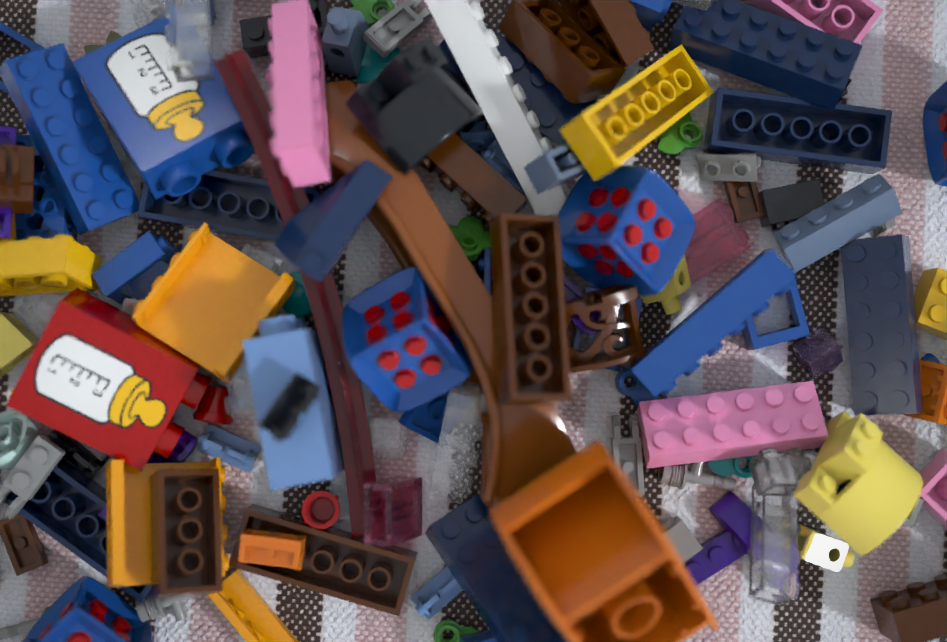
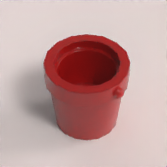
M208 386L196 411L192 414L193 419L231 425L233 422L231 416L233 390Z
M315 491L308 495L302 505L303 523L315 529H326L334 525L341 512L338 501L339 496H334L327 491Z

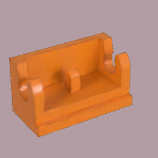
M246 529L241 533L239 563L292 568L294 570L302 569L306 536Z

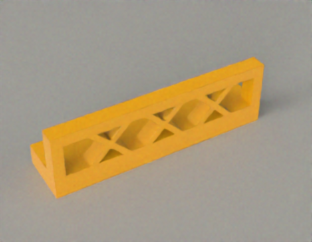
M239 569L222 582L223 591L208 594L209 598L246 642H299Z

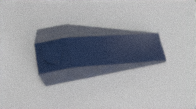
M365 159L293 216L274 243V246L293 266L318 283L325 280L393 176L370 160Z

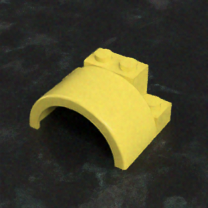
M843 411L827 422L826 428L829 436L824 441L811 470L802 475L793 495L860 556H863L890 537L909 516L920 497L923 480L918 471L881 439L883 432L875 423L868 420L862 413L851 418ZM851 480L839 494L836 492L838 485Z

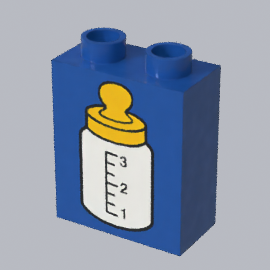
M180 8L72 61L91 99L156 200L166 194L173 197L185 195L197 187L201 181V175L221 164L226 168L236 167L249 159L254 151V146L214 63L216 62Z

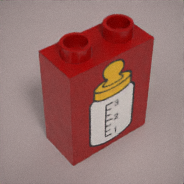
M76 288L59 301L6 406L143 471L153 452L166 459L169 458L185 427L171 421L176 409L182 403L195 410L212 378L198 372L200 365L139 328L131 318L132 315Z

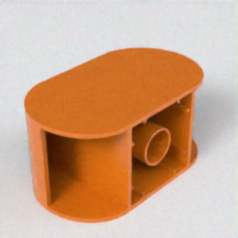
M597 439L489 509L490 516L521 571L570 642H683L706 625L713 632L719 629L715 618L663 530L624 473Z

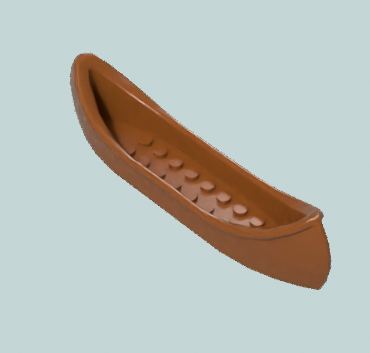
M351 80L327 83L325 87L331 181L328 182L334 185L365 159L370 160L393 176L367 218L386 241L403 270L417 267L464 345L472 362V372L466 381L470 388L480 429V498L486 506L492 508L574 454L576 450L554 405L499 406L492 298L414 169L406 175L403 174L345 105L357 90L356 86Z

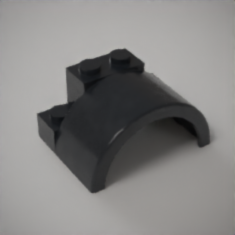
M430 38L394 56L375 80L358 88L345 103L405 175L411 172L424 158L461 128H463L462 132H470L483 116L481 108L447 67H445L449 61Z

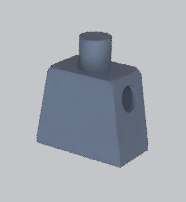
M333 7L327 14V23L321 39V45L331 73L358 76L368 44L362 38L364 32L370 28V25L358 10Z

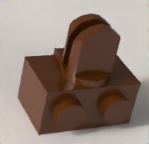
M0 144V207L12 208V213L33 214L34 147Z

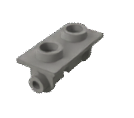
M708 153L697 155L700 181H758L757 168H760L761 158L754 153Z

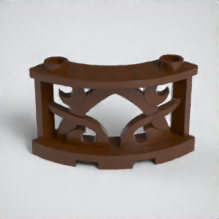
M616 283L605 288L582 293V299L575 300L574 298L566 301L565 296L567 327L569 326L571 315L578 314L585 325L601 330L594 342L583 352L568 345L570 373L596 370L618 364L628 366L635 364L637 358L647 355L646 348H643L635 304V299L638 298L637 286ZM620 304H622L625 320H617ZM599 310L601 312V315L598 317V320H606H593L590 317V313L592 311ZM626 328L629 345L615 348L613 343L617 340L623 341V336L620 333L612 332L613 329ZM603 347L604 352L598 353Z

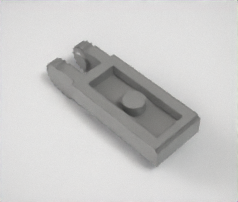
M422 0L403 1L367 29L362 39L384 58L420 29L432 17V14L428 7L419 14L413 11L421 4Z
M630 414L628 424L631 437L621 438V420L619 415H612V458L638 495H645L641 437H639L638 417L636 414Z
M42 434L37 435L0 488V505L4 503L11 491L18 495L5 512V516L9 519L16 516L25 503L33 498L65 454L63 449Z

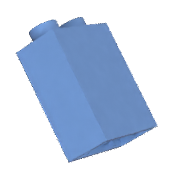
M295 315L279 316L258 321L260 337L242 340L258 425L296 372L320 386V391L317 394L319 398L315 399L305 414L301 413L298 416L300 421L291 432L289 439L285 438L281 443L271 436V432L259 427L270 490L333 479L344 470V462L331 388L317 330L307 329L305 318H295Z

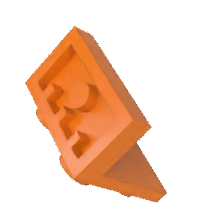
M919 359L923 411L917 414L904 415L947 425V365Z

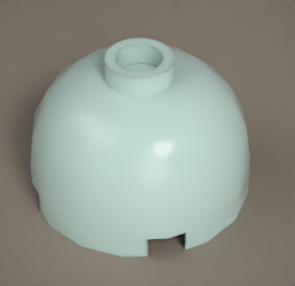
M16 410L0 413V470L13 469L37 435H39L38 429L26 415Z

